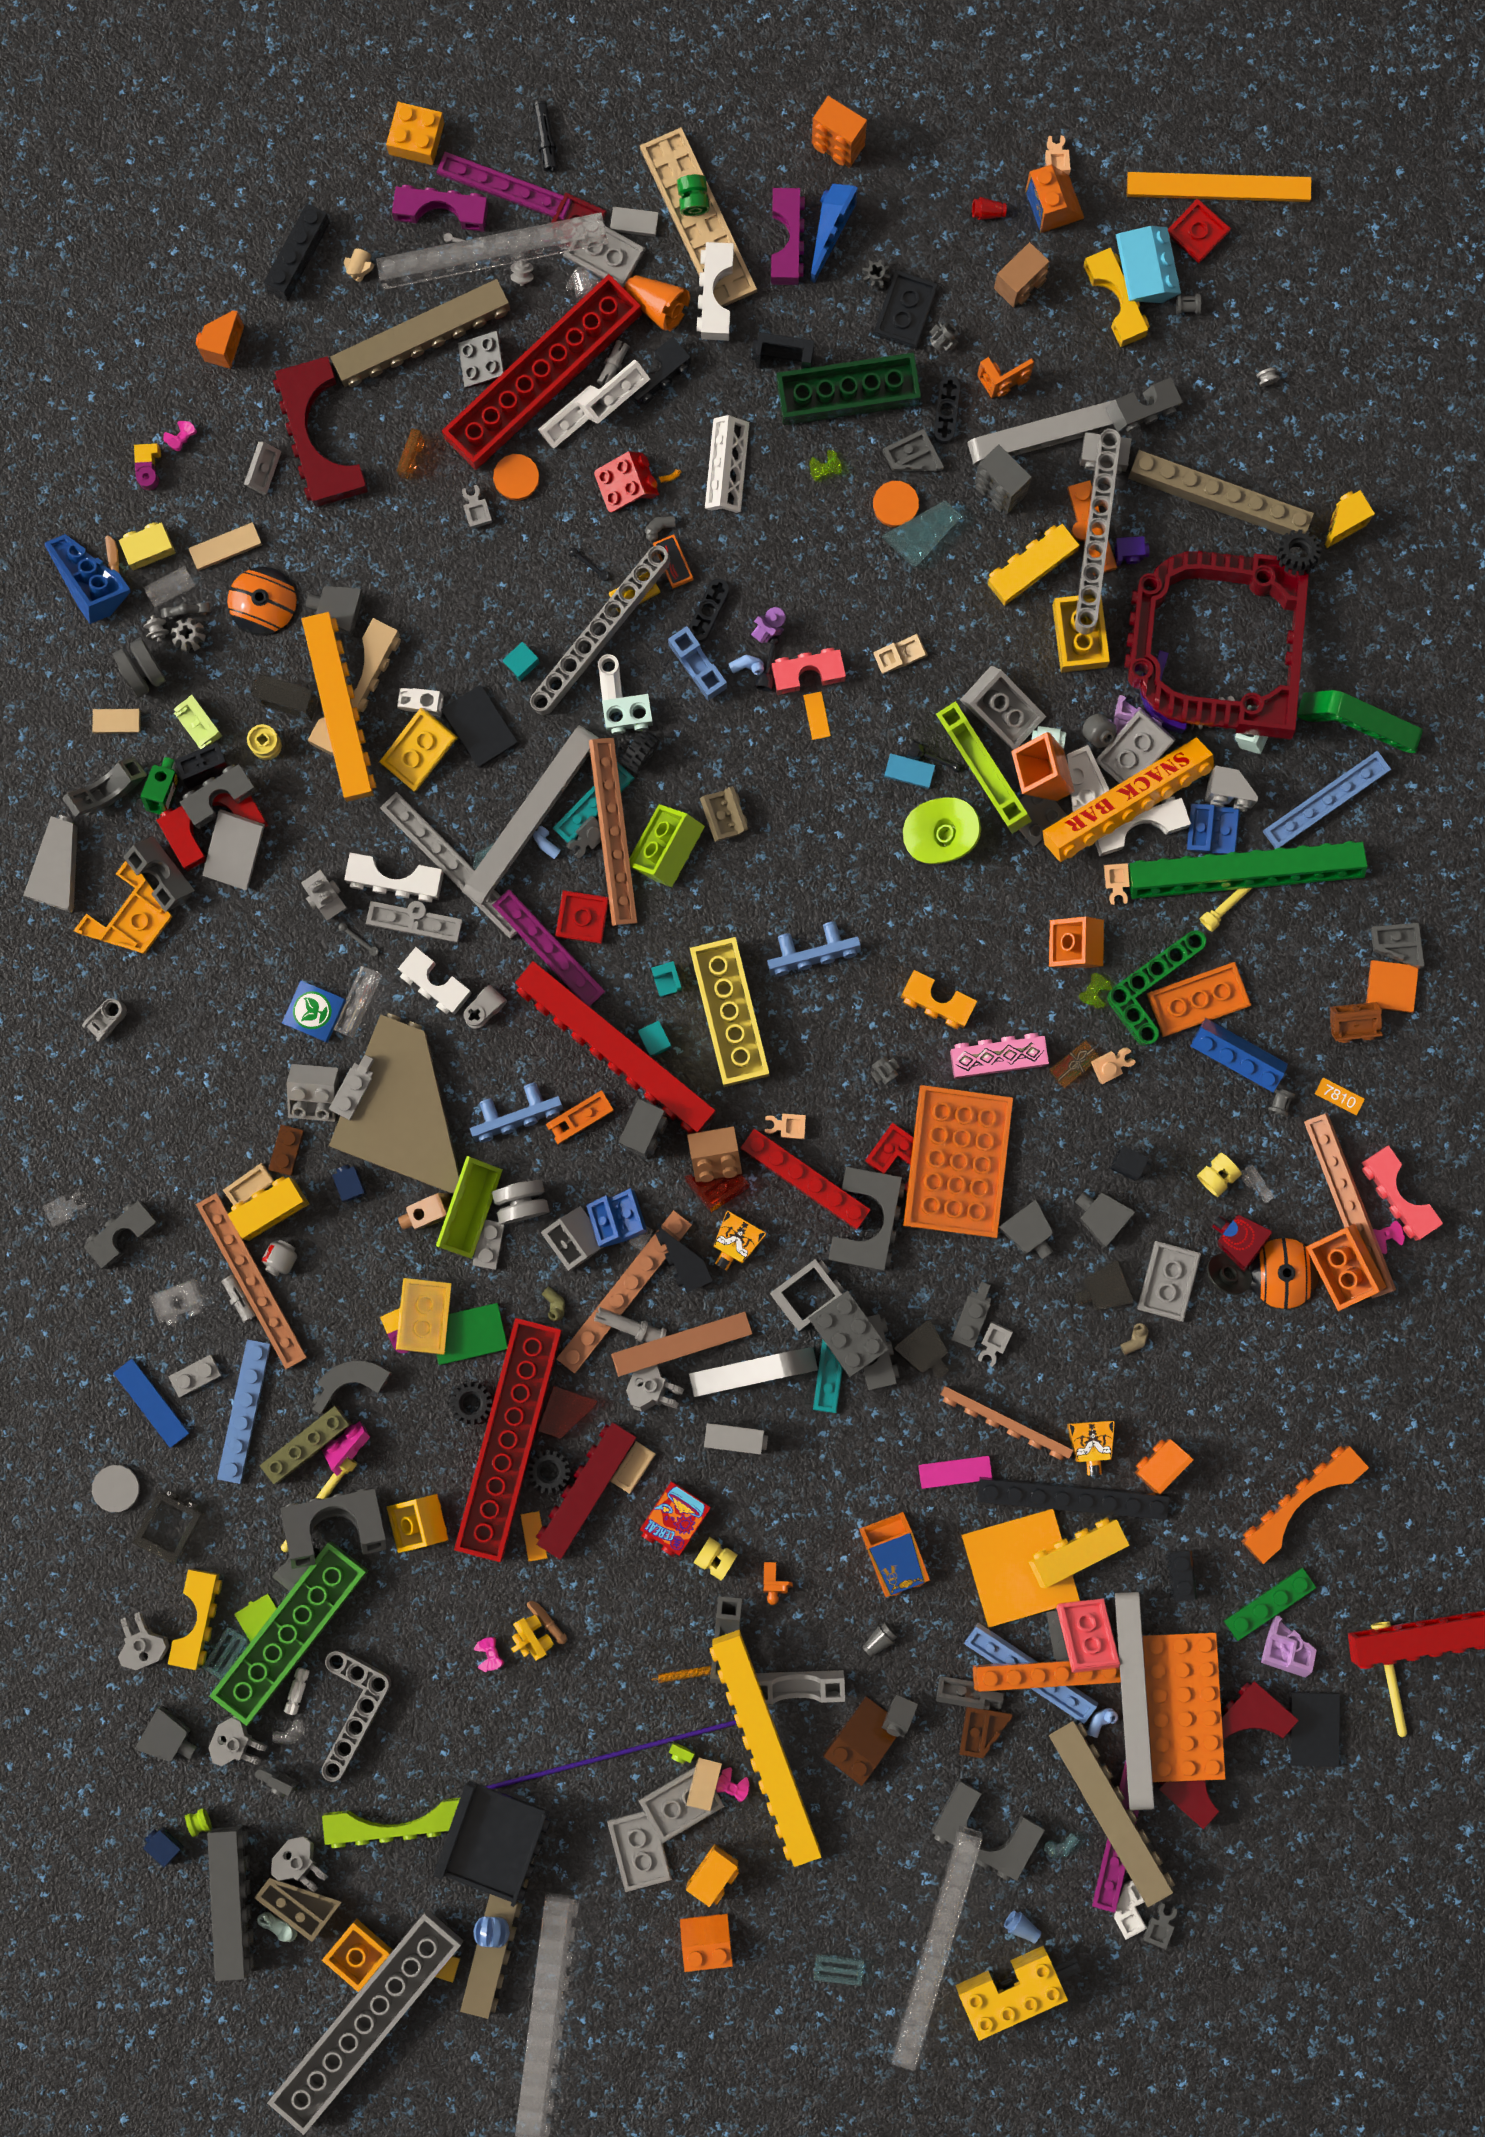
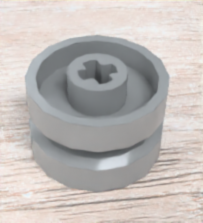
M542 1180L518 1182L492 1192L496 1205L510 1204V1206L502 1208L497 1212L500 1225L531 1219L550 1212L547 1200H532V1198L538 1197L545 1192Z

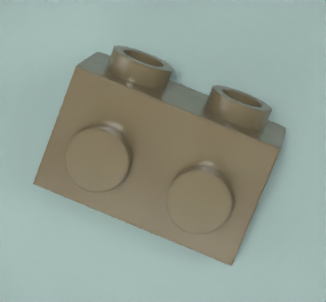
M733 786L728 787L724 791L700 798L715 842L740 836L748 830L747 818L742 813L740 798Z

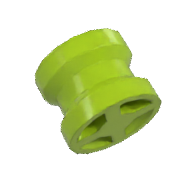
M205 1808L199 1809L195 1814L189 1813L185 1815L186 1825L192 1837L198 1836L202 1831L208 1832L212 1830L211 1821Z

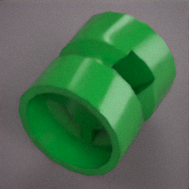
M692 174L677 180L678 195L681 196L679 199L680 213L684 216H699L707 213L710 207L708 195L705 194L707 192L706 177L700 174Z

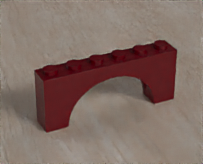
M328 356L275 371L277 379L273 380L276 393H281L283 401H280L279 404L282 414H287L289 422L285 423L289 437H294L295 444L291 445L295 458L299 457L301 461V466H298L301 479H306L308 487L304 488L307 501H312L314 506L318 507L367 493V486L359 464L346 466L327 460L316 451L309 438L308 418L313 403L322 392L337 385Z
M1255 1681L1252 1684L1247 1682L1238 1692L1241 1697L1236 1702L1231 1700L1222 1710L1225 1713L1222 1717L1223 1741L1232 1734L1247 1729L1267 1730L1283 1739L1299 1720ZM1205 1780L1159 1782L1162 1785L1159 1790L1203 1830L1219 1813L1209 1798Z

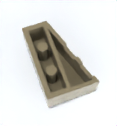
M272 1878L267 1880L255 1896L257 1901L311 1942L315 1940L342 1903V1901Z

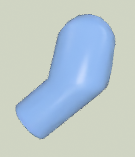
M744 655L729 663L733 673L744 668L752 670L755 675H760L764 671L763 661L750 655Z
M539 826L537 831L534 832L533 838L542 851L555 859L560 853V849L546 839L549 831L543 826Z
M1111 1708L1095 1712L1087 1730L1088 1735L1098 1738L1103 1725L1117 1722V1712Z

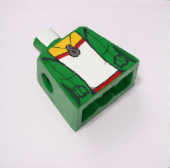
M165 757L161 766H152L140 796L146 811L160 815L164 811L171 809L179 784L174 759Z

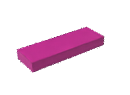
M989 1456L918 1465L921 1489L977 1482L979 1477L992 1478Z

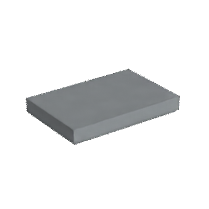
M585 215L567 246L563 257L602 279L610 274L624 288L644 254L645 248ZM576 241L584 244L585 249L575 245Z
M1141 708L1118 733L1113 742L1097 757L1096 762L1116 781L1122 783L1155 763L1176 739Z
M220 810L202 876L247 890L265 824Z
M1155 1241L1137 1310L1184 1322L1201 1253Z
M695 1767L638 1800L661 1843L666 1842L724 1807L716 1791L710 1811L686 1805Z
M644 1811L607 1820L625 1892L672 1880L663 1843L659 1840Z

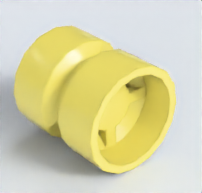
M264 724L257 725L248 733V746L258 758L272 760L280 753L282 748L281 740L270 726Z
M1223 1153L1218 1154L1211 1161V1167L1206 1166L1197 1175L1200 1182L1216 1197H1219L1228 1188L1227 1183H1233L1242 1175L1239 1168Z
M709 1537L693 1563L704 1570L709 1568L710 1574L722 1581L738 1554L728 1548L721 1549V1544ZM716 1556L721 1560L720 1563L713 1561Z

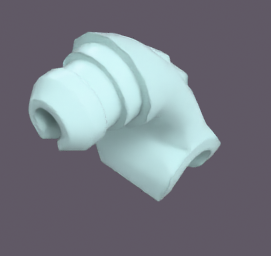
M264 1912L257 1918V1923L273 1932L280 1941L292 1942L297 1936V1930L272 1913Z

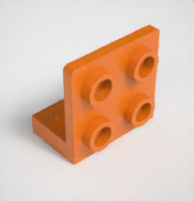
M988 357L980 362L977 376L991 399L997 395L1000 398L1010 392V388L1018 384V386H1021L1030 380L1029 376H1031L1034 361L1031 358L1000 376V368L995 362L992 363Z

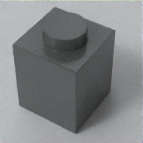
M896 1695L890 1704L881 1728L887 1730L892 1736L904 1737L910 1727L918 1704Z

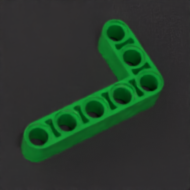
M1336 690L1303 693L1297 712L1298 718L1309 722L1336 720L1407 753L1417 752L1423 729Z
M1197 930L1189 932L1113 987L1108 993L1107 1001L1140 1045H1152L1157 1040L1159 1031L1135 998L1199 953L1206 944V937L1202 932ZM1190 937L1199 939L1200 946L1198 948H1193L1189 945L1188 940ZM1170 951H1178L1181 954V960L1178 962L1173 961L1170 958ZM1151 965H1160L1162 967V974L1154 975L1151 972ZM1133 978H1140L1143 981L1144 986L1142 989L1133 987ZM1116 991L1122 992L1125 996L1124 1002H1116L1113 999V993ZM1129 1010L1136 1011L1139 1015L1138 1021H1130L1127 1017V1012ZM1149 1029L1153 1034L1152 1040H1144L1141 1036V1031Z

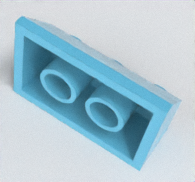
M1148 226L1116 234L1129 301L1164 303L1181 294L1167 227Z

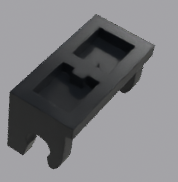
M218 742L175 760L182 781L188 789L200 785L212 777L221 776L223 774L222 771L229 767Z

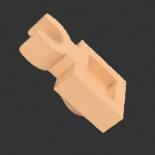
M1049 136L1047 141V148L1049 150L1045 152L1046 166L1052 164L1069 175V150H1063L1065 144L1064 136L1060 137L1059 144L1053 143L1052 136Z
M1128 863L1104 865L1106 889H1113L1109 897L1110 903L1112 905L1115 904L1114 897L1116 895H1122L1123 903H1127L1128 897L1123 891V887H1130Z
M1122 1048L1117 1056L1111 1051L1091 1061L1101 1084L1123 1074L1121 1067H1131L1136 1063L1132 1058L1126 1061L1124 1059L1125 1055L1131 1052L1129 1048Z
M782 1114V1120H777L774 1116H766L765 1120L772 1121L774 1127L772 1129H765V1133L774 1134L776 1131H781V1138L804 1139L806 1115Z

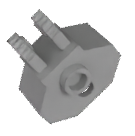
M321 870L301 882L309 895L306 900L313 910L318 908L328 922L342 910H347V907L338 896V893L341 892L333 880L329 882Z
M654 1365L633 1372L626 1391L633 1409L644 1412L654 1405L660 1406L661 1404L677 1408L679 1403L674 1399L664 1397L665 1392L668 1390L682 1395L684 1389L668 1383L662 1377L658 1365Z
M141 1612L134 1614L135 1621L140 1630L137 1634L133 1633L127 1618L121 1619V1625L126 1638L124 1639L125 1645L118 1659L121 1666L133 1670H138L162 1660L170 1647L167 1637L152 1633L151 1628H147ZM144 1652L148 1654V1659L144 1658Z
M233 1716L217 1726L208 1748L212 1763L223 1766L234 1759L239 1761L243 1759L260 1765L261 1759L246 1753L247 1747L249 1745L259 1751H266L267 1745L252 1739V1736L247 1732L246 1725ZM222 1736L226 1737V1742L222 1741Z
M299 1837L287 1840L272 1858L271 1875L278 1881L283 1882L295 1879L315 1892L318 1889L316 1884L305 1877L308 1872L312 1870L318 1878L324 1881L328 1877L315 1865L316 1862L313 1860L314 1844L308 1838ZM289 1852H291L292 1857L289 1860H287L286 1856Z

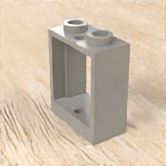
M814 1259L770 1293L798 1332L811 1323L808 1319L809 1317L838 1298L845 1291L837 1280L832 1282L827 1274L830 1270L822 1260L818 1263ZM814 1268L835 1297L802 1321L781 1292Z
M707 1423L704 1447L761 1454V1450H766L768 1436L763 1435L764 1430Z

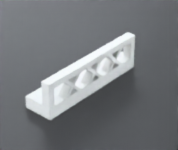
M730 415L713 420L705 509L711 511L725 509L735 513L741 512L749 422ZM735 425L741 426L740 437L738 438L734 432ZM734 447L738 451V459L736 461L732 455V448ZM732 469L736 474V481L734 483L730 478V471ZM730 491L734 497L733 505L727 503Z

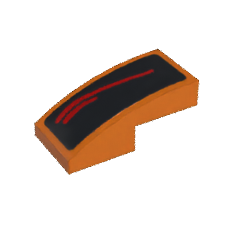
M674 534L653 543V546L664 547L669 554L670 565L665 570V574L672 589L694 580ZM657 554L660 562H662L665 555Z

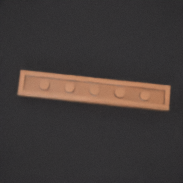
M742 1312L618 1351L611 1355L618 1377L752 1335L746 1313Z

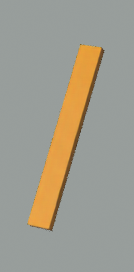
M1128 172L1127 197L1310 202L1311 177Z

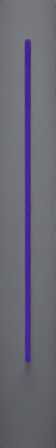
M733 1720L485 1787L496 1789L737 1724Z

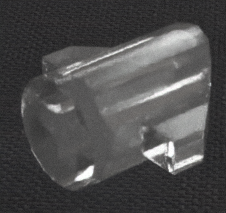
M578 267L573 271L566 284L567 292L574 290L576 298L581 300L593 289L592 286L598 284V279L585 268Z

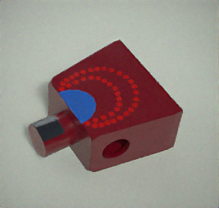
M1237 1215L1232 1223L1219 1216L1212 1225L1215 1230L1222 1234L1218 1240V1246L1244 1272L1272 1236V1231L1240 1215Z

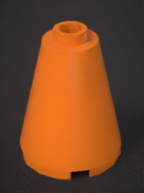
M638 275L629 278L625 284V290L641 305V310L662 330L672 331L685 315L682 313L684 305L688 307L690 303V293L685 288Z

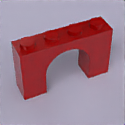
M221 793L213 800L212 806L226 807L233 814L265 824L264 828L268 826L252 796L239 804L227 793ZM182 805L175 810L168 809L161 813V818L156 821L183 868L188 872L204 863L207 858L194 836V824Z

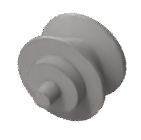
M520 259L511 265L510 269L514 272L511 274L512 281L520 284V286H524V284L533 280L534 276L530 273L533 271L532 264L524 261V259Z
M155 615L150 616L151 619L143 626L150 631L146 638L157 640L158 643H161L162 638L169 633V630L163 629L166 620L155 618Z

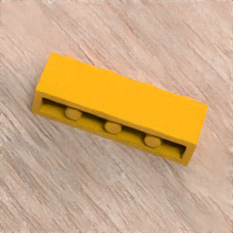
M1063 524L1058 527L1055 525L1050 527L1044 533V538L1040 541L1037 539L1033 540L1026 546L1027 551L1021 555L1019 553L1015 554L1007 561L1009 563L1003 569L998 567L989 574L988 586L1004 606L1078 551L1079 544Z
M1108 1517L1095 1523L1096 1528L1090 1531L1087 1528L1082 1529L1074 1534L1076 1538L1067 1541V1539L1060 1540L1053 1544L1054 1549L1048 1552L1046 1549H1043L1033 1554L1034 1559L1028 1561L1040 1588H1047L1128 1547V1541L1118 1521L1109 1520Z

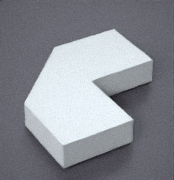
M1132 1880L1123 1884L1114 1914V1919L1126 1940L1147 1929L1136 1909V1906L1144 1903V1900Z

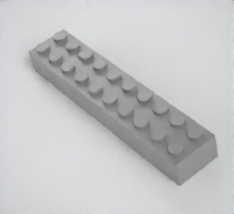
M427 1909L274 2093L267 2104L304 2135L453 1956L464 1940Z

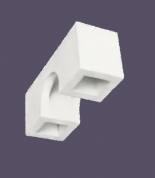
M415 947L398 968L402 973L400 977L409 985L413 982L420 987L418 992L428 1000L432 997L439 1002L436 1006L445 1014H448L450 1011L455 1015L471 996L472 992L453 976L444 985L435 986L431 984L429 974L436 964Z

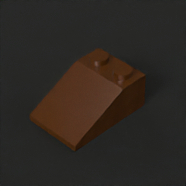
M866 1696L823 1753V1757L861 1786L896 1739V1736L890 1735L887 1730L881 1728L887 1712Z

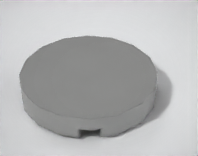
M111 1465L103 1468L95 1476L92 1483V1495L95 1502L108 1512H122L129 1509L136 1503L140 1494V1482L130 1468L123 1465Z

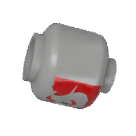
M282 1240L270 1243L262 1257V1262L267 1266L265 1270L277 1277L279 1273L288 1274L297 1259V1254L294 1252L296 1248Z

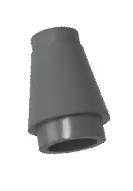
M885 1622L876 1628L862 1648L870 1657H873L894 1644L898 1635Z

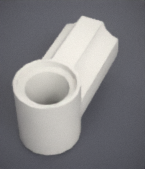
M603 655L598 661L602 700L622 698L618 660L613 655ZM606 662H613L615 664L614 670L606 672L602 668Z

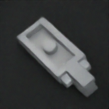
M364 1055L359 1065L353 1064L332 1101L329 1110L348 1120L352 1119L372 1081L374 1073L369 1070L375 1061L373 1058Z

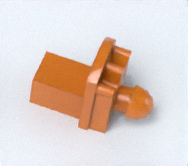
M764 1562L763 1593H768V1603L775 1605L779 1600L778 1594H787L788 1588L793 1587V1583L776 1581V1563Z

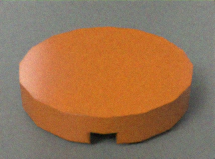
M511 454L505 456L497 463L494 469L493 480L497 491L509 500L520 501L530 497L535 489H537L539 485V472L536 464L530 458L522 454Z
M890 481L883 484L876 491L873 498L874 513L876 518L884 525L889 527L905 526L915 518L919 509V498L916 491L909 484L902 481Z

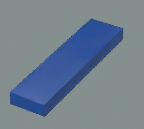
M133 1358L113 1373L169 1448H172L190 1434Z

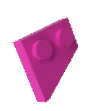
M360 1421L355 1425L349 1426L344 1434L336 1440L330 1441L322 1450L331 1470L336 1476L342 1472L339 1466L347 1457L352 1460L358 1450L370 1438L366 1428Z

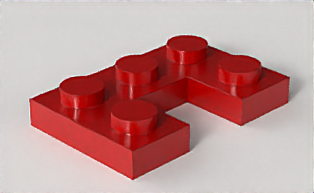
M892 1122L865 1162L882 1174H885L897 1156L911 1165L914 1138ZM908 1182L904 1188L906 1192L908 1191Z

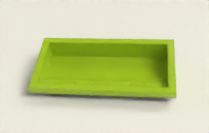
M468 1156L466 1157L436 1247L472 1259L493 1199L492 1192L497 1188L503 1169Z

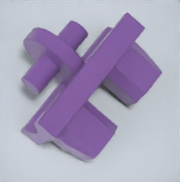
M773 607L764 616H758L754 621L758 626L751 635L761 643H768L772 636L781 635L784 629L780 626L786 620L785 612L779 607Z

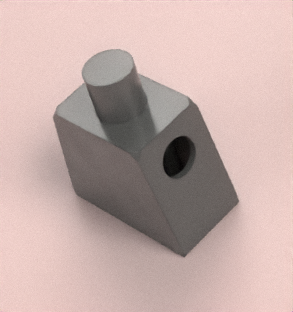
M324 586L321 597L308 594L306 608L317 610L316 615L329 612L332 618H336L339 631L353 636L364 594L358 588Z
M1083 1192L1075 1201L1076 1204L1085 1210L1079 1220L1104 1248L1135 1213L1104 1193H1100L1094 1200Z
M1036 1200L998 1227L1025 1254L1035 1249L1041 1259H1044L1053 1252L1046 1242V1239L1053 1232Z
M161 1706L157 1708L135 1749L172 1762L176 1759L178 1753L190 1760L197 1747L186 1741L191 1730L166 1708Z

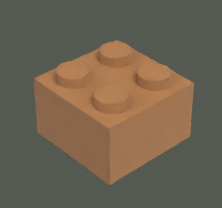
M1029 242L997 273L994 289L1013 308L1018 303L1022 305L1030 297L1031 294L1029 292L1034 287L1038 289L1046 281V275L1049 272L1047 270L1049 260Z
M734 1126L687 1135L696 1182H709L717 1178H732L742 1174Z

